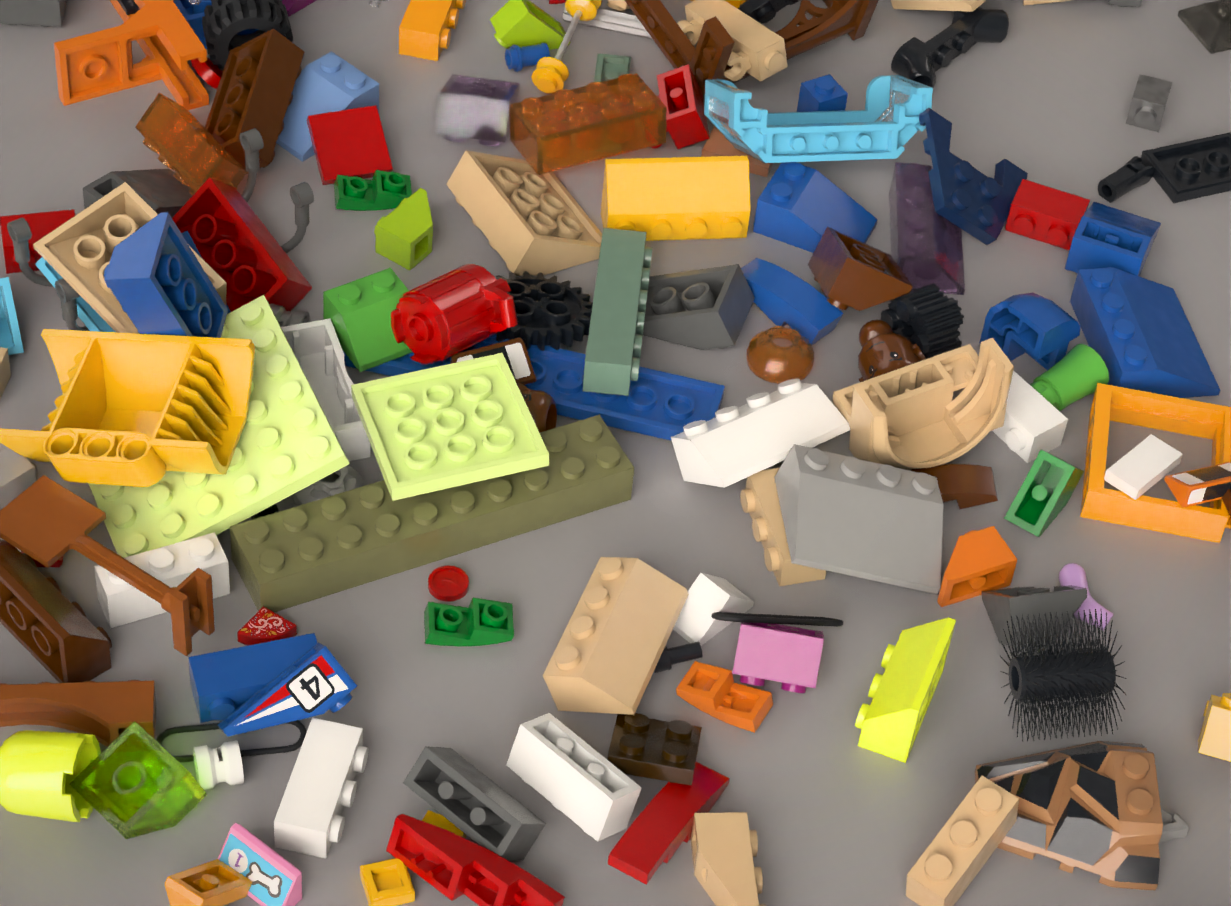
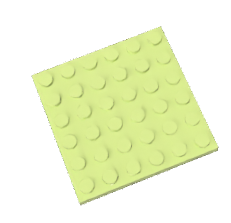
M264 295L228 313L221 338L251 339L255 346L247 420L226 475L166 471L159 482L149 487L88 483L98 508L106 513L104 523L117 554L121 557H129L214 532L218 535L229 529L230 526L250 518L350 464Z

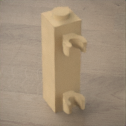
M695 0L685 5L687 20H681L677 24L693 46L699 39L704 21L715 16L735 41L727 65L733 67L724 72V76L731 81L741 79L747 72L761 82L788 67L784 38L725 0Z

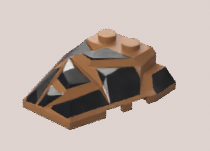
M1096 741L976 765L974 771L975 784L981 776H984L1019 798L1017 821L997 848L1031 860L1036 854L1060 861L1059 869L1069 873H1073L1074 867L1101 876L1099 883L1113 888L1156 891L1160 866L1158 844L1162 835L1163 821L1154 753L1147 751L1145 746L1136 743Z

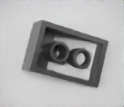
M739 264L649 276L643 335L699 350L724 349L735 346L755 299Z

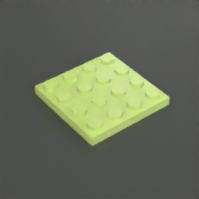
M503 353L351 385L352 399L392 501L549 466V452Z

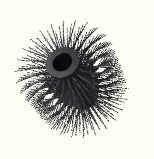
M1096 609L1094 624L1091 612L1089 613V626L1085 610L1083 624L1079 611L1078 624H1076L1073 612L1072 626L1068 611L1066 625L1063 620V613H1061V624H1059L1056 612L1053 638L1051 612L1049 625L1046 620V613L1044 614V625L1039 613L1038 627L1036 625V639L1034 614L1032 625L1029 621L1030 637L1028 635L1029 614L1027 616V626L1025 621L1023 623L1022 614L1021 628L1019 626L1020 642L1018 640V617L1016 615V629L1012 621L1013 638L1009 630L1013 652L1007 640L1012 659L1007 653L1010 663L1008 664L1004 660L1009 666V674L1005 673L1009 675V683L1003 687L1010 684L1011 692L1008 697L1010 694L1013 695L1009 714L1014 698L1016 699L1013 725L1018 704L1017 737L1020 716L1022 741L1024 726L1027 735L1025 719L1027 714V741L1029 739V728L1033 741L1035 729L1038 735L1037 716L1039 727L1038 739L1040 740L1042 726V733H1044V717V740L1046 738V726L1048 733L1050 731L1049 736L1051 740L1052 726L1055 733L1053 721L1055 714V738L1057 739L1058 727L1061 732L1059 713L1062 718L1061 739L1063 736V723L1065 731L1067 730V738L1069 724L1072 736L1074 737L1075 725L1078 730L1077 714L1079 716L1078 737L1080 735V721L1084 737L1086 723L1089 735L1091 736L1090 717L1095 729V736L1097 733V720L1102 736L1103 721L1105 723L1103 704L1106 711L1105 728L1107 727L1108 715L1106 699L1109 708L1108 719L1112 728L1110 708L1114 718L1115 713L1111 696L1120 716L1112 691L1114 690L1118 697L1114 687H1117L1126 695L1115 682L1116 676L1121 677L1116 675L1117 670H1115V667L1120 664L1115 665L1113 660L1118 651L1113 656L1111 655L1117 633L1110 652L1108 651L1111 641V628L1106 647L1107 612L1104 636L1102 610L1100 626H1098ZM1068 619H1069V625H1070V631H1071V633H1070V638H1069ZM1085 619H1086V625H1087V631H1088L1087 637H1086ZM1045 620H1046V628H1047V636H1048V639H1047L1046 634H1045ZM1062 620H1063L1064 636H1063V634H1062ZM1079 620H1080L1081 636H1080V633H1079ZM1096 620L1098 628V639L1096 636ZM1014 629L1017 637V647L1015 643ZM1049 632L1051 636V646L1049 641ZM1101 632H1102V644H1101V640H1100V633H1101ZM1032 633H1033V637H1034V647H1033V641H1032ZM1056 706L1058 711V719L1056 716ZM1022 707L1024 714V726L1022 725ZM1039 708L1041 712V722L1039 718ZM1087 710H1089V724L1087 718ZM1071 712H1072V725H1071V719H1070V713H1071Z

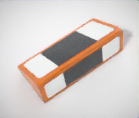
M1231 462L1167 475L1164 481L1182 508L1220 500L1227 490L1231 489Z

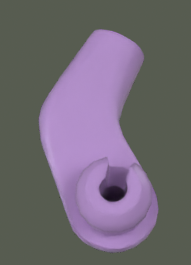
M1076 563L1066 564L1059 572L1060 585L1087 588V598L1074 613L1075 617L1078 618L1079 611L1080 619L1083 621L1085 610L1087 623L1089 624V613L1091 612L1094 624L1096 609L1098 626H1100L1102 610V627L1104 630L1106 626V612L1107 625L1114 614L1098 604L1090 595L1084 568Z

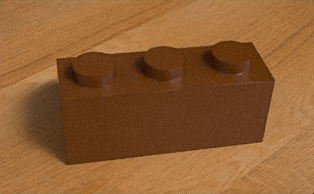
M828 226L808 263L815 276L814 280L820 284V290L828 297L827 301L842 310H847L849 306L862 311L910 293L913 288L890 254Z

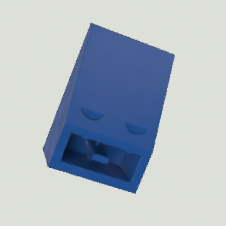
M1093 202L1082 216L1073 236L1065 269L1078 273L1080 269L1114 267L1140 276L1161 223Z

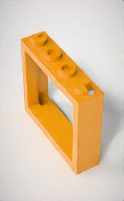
M1097 383L1089 413L1080 517L1220 543L1224 529H1231V517L1222 499L1211 501L1209 507L1193 505L1184 508L1176 501L1144 495L1134 500L1122 491L1104 488L1110 421L1212 439L1211 466L1231 462V407Z

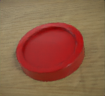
M455 566L438 567L431 572L428 578L430 594L441 601H457L463 598L469 589L468 575L462 569Z

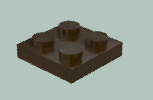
M635 713L634 715L617 714L607 760L624 774L692 786L702 727L691 726L689 723L681 720L668 722L650 719L640 713Z

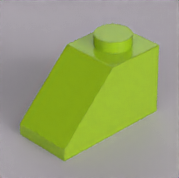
M509 0L490 18L496 31L494 37L505 49L515 44L519 47L541 43H546L549 50L559 49L566 34L560 22L529 0Z

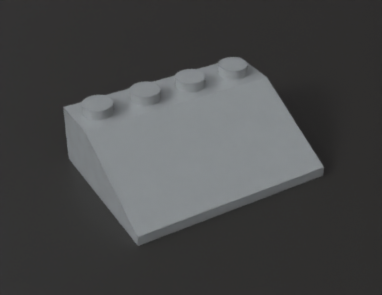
M794 444L774 477L791 562L802 566L937 594L941 588L944 508L937 478L922 472H913L887 464L883 465L861 460L853 456L839 455L822 451L818 448Z

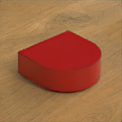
M208 57L207 61L200 63L198 58L192 59L191 64L199 76L208 85L217 90L223 71L218 68L217 64L213 65Z

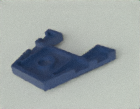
M926 109L919 114V121L921 126L926 125L928 138L923 140L925 153L931 156L933 169L928 171L935 212L988 245L997 240L1008 218L1015 194L1022 179H1027L1028 173L1007 159H1003L995 164L994 179L987 177L972 167L968 161L960 159L949 151L952 123L932 109Z

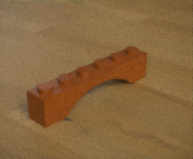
M154 680L84 681L79 683L41 682L38 684L0 683V727L16 725L53 726L77 733L95 735L98 742L111 750L155 748L156 696Z

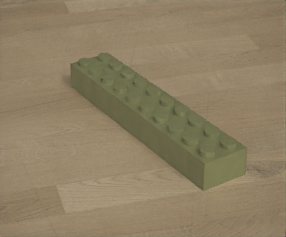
M596 415L540 432L549 452V466L392 501L385 480L230 526L231 559L257 610L259 611L264 606L272 612H278L631 500L634 466L602 417Z

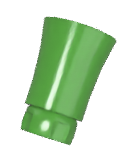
M1077 344L1060 361L1036 377L1030 385L1057 410L1062 411L1074 402L1095 393L1097 383L1108 385L1109 373L1103 359L1094 349L1085 344Z

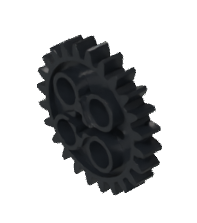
M524 271L523 277H518L512 272L509 273V279L500 275L496 276L497 280L501 278L507 280L511 291L507 294L513 296L518 325L498 332L496 341L522 338L527 350L532 345H537L541 351H544L545 345H550L555 350H559L560 343L572 347L573 340L582 342L583 336L589 335L593 302H589V294H581V287L570 288L571 281L569 280L559 283L557 282V276L545 279L543 273L540 272L536 277H531L527 271Z

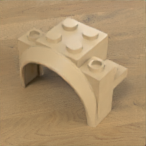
M990 338L981 342L979 356L973 347L968 344L834 391L833 404L850 426L849 450L858 459L883 465L887 464L905 470L939 466L962 456L975 447L990 431L1004 426L1014 366L996 341ZM965 388V389L953 400V392Z

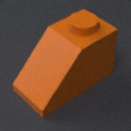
M994 526L978 531L972 530L959 536L943 576L937 600L940 607L982 595V591L998 590L1011 585L1018 559Z

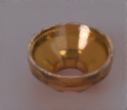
M775 326L757 333L751 339L747 349L746 361L748 367L756 376L770 383L780 384L791 379H800L801 381L812 371L814 351L810 342L795 329ZM785 339L793 344L788 347L776 345L772 340Z

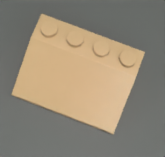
M465 150L446 185L455 195L456 202L465 208L471 216L473 224L481 229L489 240V245L500 254L506 262V267L512 273L523 276L524 271H527L530 275L537 276L539 272L547 275L599 259L602 240L601 231L546 163Z
M124 182L38 240L33 246L115 332L139 334L111 289L107 287L104 280V271L110 262L114 247L158 214ZM191 248L226 305V282Z

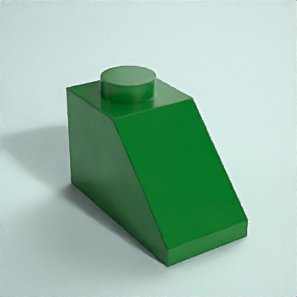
M1041 449L1004 519L1040 537L1066 506L1084 471Z

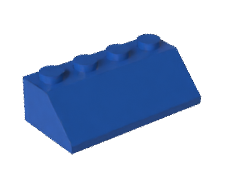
M168 212L158 214L114 247L110 262L104 271V280L107 287L111 289L121 304L123 311L127 313L137 328L139 334L221 338L228 308Z

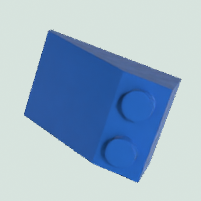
M785 162L780 164L757 200L753 232L814 253L827 226L866 243L876 227L878 219L818 170L798 162Z

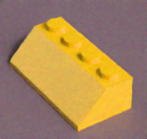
M748 156L605 159L600 212L603 228L647 232L646 241L747 238L750 218Z

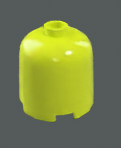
M32 730L17 731L9 736L0 747V805L9 812L70 822H80V818L88 819L95 804L85 794L89 793L87 795L96 803L90 794L97 799L99 791L93 792L90 788L97 786L100 788V782L92 781L93 762L101 763V750L96 736L83 733Z

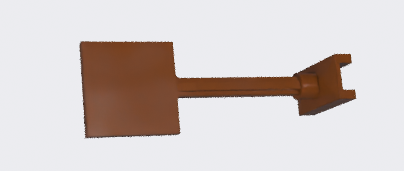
M43 475L0 510V538L49 568L66 552L74 549L159 602L162 609L171 614L174 649L185 656L192 652L191 637L201 630L210 636L215 631L212 577L210 574L197 568L177 587L171 588L87 536L106 519V513L47 476Z

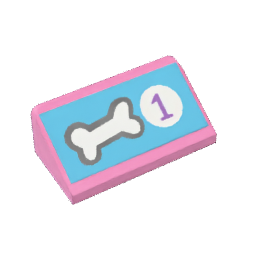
M235 823L231 826L218 860L253 881L247 895L261 906H295L302 900V872L242 825Z

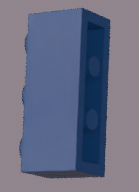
M315 633L188 657L190 685L200 723L214 720L222 721L315 646L317 644Z

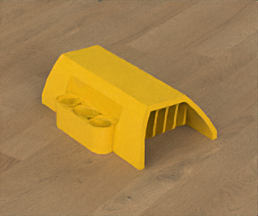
M43 329L41 336L54 362L63 394L54 401L57 409L48 414L51 423L42 427L41 431L0 428L1 444L21 456L38 462L52 463L60 477L68 482L149 487L159 482L166 471L226 475L247 420L255 346L251 339Z

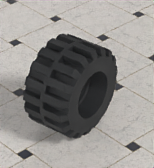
M211 0L212 5H207L204 10L205 16L202 17V26L207 52L213 65L217 64L221 71L224 70L230 50L273 28L291 42L293 41L285 4H282V0ZM247 29H259L258 31L247 35L237 34Z

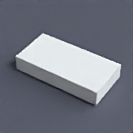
M1151 434L1108 468L1104 480L1136 500L1177 467L1181 462L1183 454Z

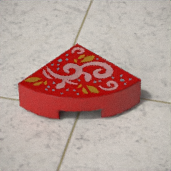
M263 606L237 632L238 642L249 646L295 637L297 635V625Z

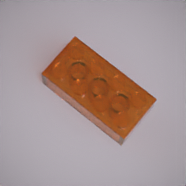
M637 73L624 74L615 79L591 82L586 86L570 90H558L553 94L537 98L529 97L521 102L509 104L510 141L537 175L666 143L667 107Z

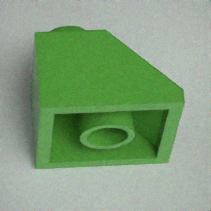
M391 268L323 292V320L331 318L342 350L359 372L412 353L404 341L399 344L397 343L391 327V312L397 309L396 306L399 303V299L403 297L404 293L409 291Z

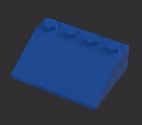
M1114 267L1078 270L1070 303L1089 347L1094 349L1106 364L1109 373L1108 385L1178 398L1219 395L1220 388L1173 288Z

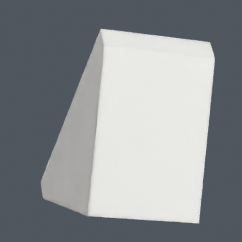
M700 573L688 590L689 595L673 630L689 643L699 641L700 646H702L732 623L731 621L713 619L711 617L712 613H746L753 607L754 601L726 579Z

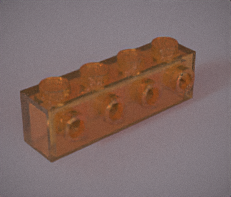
M158 93L135 126L145 137L143 144L155 153L160 154L158 160L175 171L173 176L177 180L191 187L189 193L192 196L209 177L237 189L247 173L240 163L184 106L161 93Z

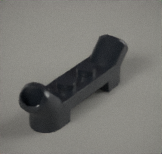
M981 7L976 8L973 12L954 11L952 25L924 43L913 37L904 43L895 53L891 69L900 76L934 88L936 83L935 72L941 67H946L951 60L960 54L966 53L977 42L1001 43L1006 38L1008 32V14L1004 10L982 9Z

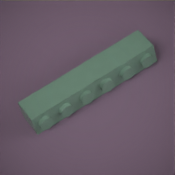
M603 228L584 366L583 391L629 396L630 380L638 381L653 248L645 247L647 232Z

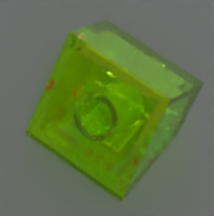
M135 721L70 783L71 787L125 839L176 826L207 795L192 774Z

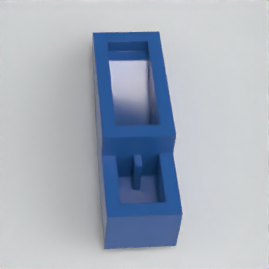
M755 258L741 268L755 297L753 302L779 329L788 324L809 347L832 332L844 314L837 307L827 301V297L809 283L771 262Z

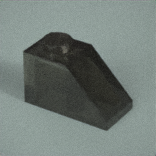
M1218 0L1179 10L1178 17L1210 54L1231 50V0Z

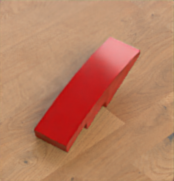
M696 762L692 786L668 782L633 821L608 856V865L647 885L662 862L668 863L683 841L688 843L690 840L694 813H709L728 786L730 778Z
M400 814L395 819L386 851L395 858L400 859L405 866L451 901L464 894L479 906L563 905L565 896L528 871L489 849L446 829L405 814Z

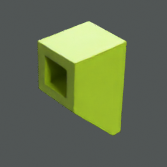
M419 188L409 198H404L399 206L387 216L380 218L374 229V234L376 235L375 252L409 271L432 252L433 222L427 191Z

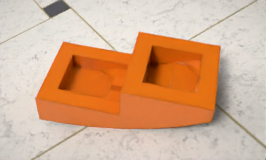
M694 661L676 688V693L679 697L699 710L725 723L754 733L773 706L771 692L734 683L732 670Z

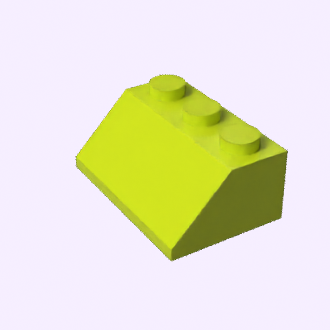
M948 617L902 630L896 646L888 644L881 663V667L885 668L884 674H875L868 693V697L873 698L870 705L862 704L856 719L855 727L861 729L858 742L859 747L904 763L907 762L943 674L956 624L955 619Z

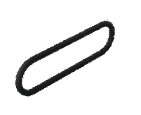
M714 612L711 614L713 619L731 622L834 627L843 625V621L840 619L826 617Z
M299 720L288 722V724L295 725L300 730V738L296 743L289 746L240 750L241 757L295 751L303 744L307 733L306 728ZM219 723L179 726L166 729L156 739V752L162 759L168 762L194 761L193 755L171 756L166 754L162 749V741L167 736L175 733L220 729L217 726Z

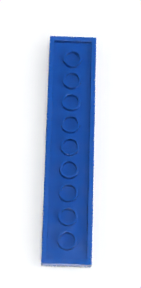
M497 334L461 352L508 341V339L498 342L496 341ZM532 345L527 350L536 382L524 386L530 390H541L549 393L556 403L557 415L583 420L600 415L609 427L672 441L671 437L684 432L683 427L694 421L705 420L707 422L716 418L715 412L720 409L724 396V385L640 366L638 381L630 380L629 396L583 391L586 354L560 348L555 350L545 345L544 351H541L537 345ZM343 351L345 366L356 368ZM412 352L365 371L396 376L451 364V357L443 361L421 364L410 358L414 355Z

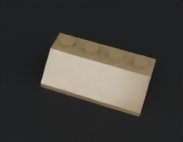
M600 557L543 674L558 711L634 715L689 595L687 589L639 558Z

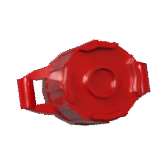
M466 264L404 293L403 297L399 299V303L396 306L397 309L391 312V327L397 343L399 344L404 341L414 353L410 357L412 360L421 364H428L440 360L443 361L498 332L518 325L513 296L507 294L511 291L507 280L501 278L497 280L488 270L479 265Z

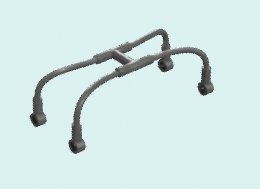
M256 128L240 134V142L245 150V169L248 172L247 182L241 194L246 202L249 201L256 184L257 172L260 169L259 150L264 146L262 136ZM306 182L290 188V196L295 205V224L297 225L295 235L281 246L285 253L293 250L302 241L306 233V227L310 222L309 204L314 202V194ZM19 218L7 224L8 233L13 241L15 260L19 263L22 273L36 284L53 287L45 276L37 274L29 266L30 251L28 240L32 238V233L27 221L24 218ZM63 278L55 281V289L61 300L62 318L66 321L68 329L90 331L86 326L79 327L76 323L78 318L76 298L80 295Z

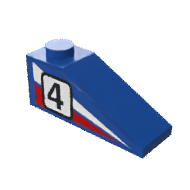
M318 642L217 726L229 737L322 715L329 709L334 713L352 699L353 696L350 692L357 685L327 647Z

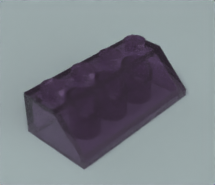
M895 162L889 192L892 258L912 284V290L935 283L940 288L939 291H943L944 294L964 295L961 228L935 212L928 171L932 170L933 167L917 163Z

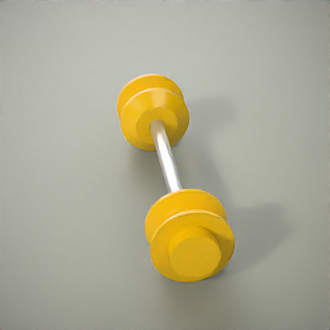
M566 0V11L573 17L555 58H541L537 62V69L533 71L531 76L532 82L540 91L552 94L562 91L564 81L569 76L567 66L561 61L579 20H593L597 15V9L601 6L602 0Z

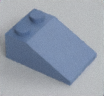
M332 51L306 65L295 81L292 91L293 99L286 110L283 120L284 128L278 136L276 143L302 162L315 155L307 125V117L377 105L379 113V83Z

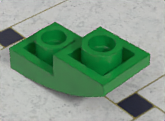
M375 170L373 179L368 180L337 174L334 183L336 209L377 211L397 208L404 198H409L412 195L410 175Z
M474 597L468 608L428 601L424 611L425 644L439 646H483L512 641L514 637L512 603Z

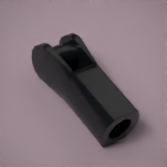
M1134 156L1120 169L1099 182V196L1109 203L1115 201L1130 190L1148 183L1155 173V167L1144 165L1141 163L1142 159L1140 157Z

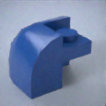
M1033 292L1018 294L989 309L985 317L979 343L981 344L982 341L993 338L1010 361L1027 353L1048 370L1066 355L1069 342L1080 336V325L1077 320L1052 300Z

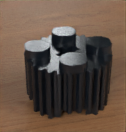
M935 283L912 290L910 293L890 300L891 303L888 304L889 309L881 312V320L891 326L893 333L904 336L913 345L917 344L926 359L959 348L962 344V341L958 338L960 336L958 328L963 324L964 315L961 314L962 309L958 307V300H954L952 297L948 298L947 295L944 296L943 291H939L940 288Z

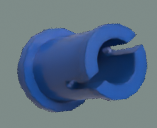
M546 43L519 47L515 44L505 51V61L508 69H514L516 72L521 71L523 67L537 65V62L543 57H550L549 47Z

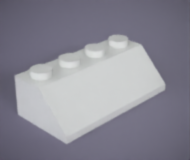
M791 379L778 384L779 390L770 394L763 392L748 397L746 399L747 404L741 407L731 406L715 412L716 418L707 422L699 420L683 427L684 432L671 437L684 481L725 488L784 461L794 444L812 448L850 431V426L817 384L801 383L800 379Z

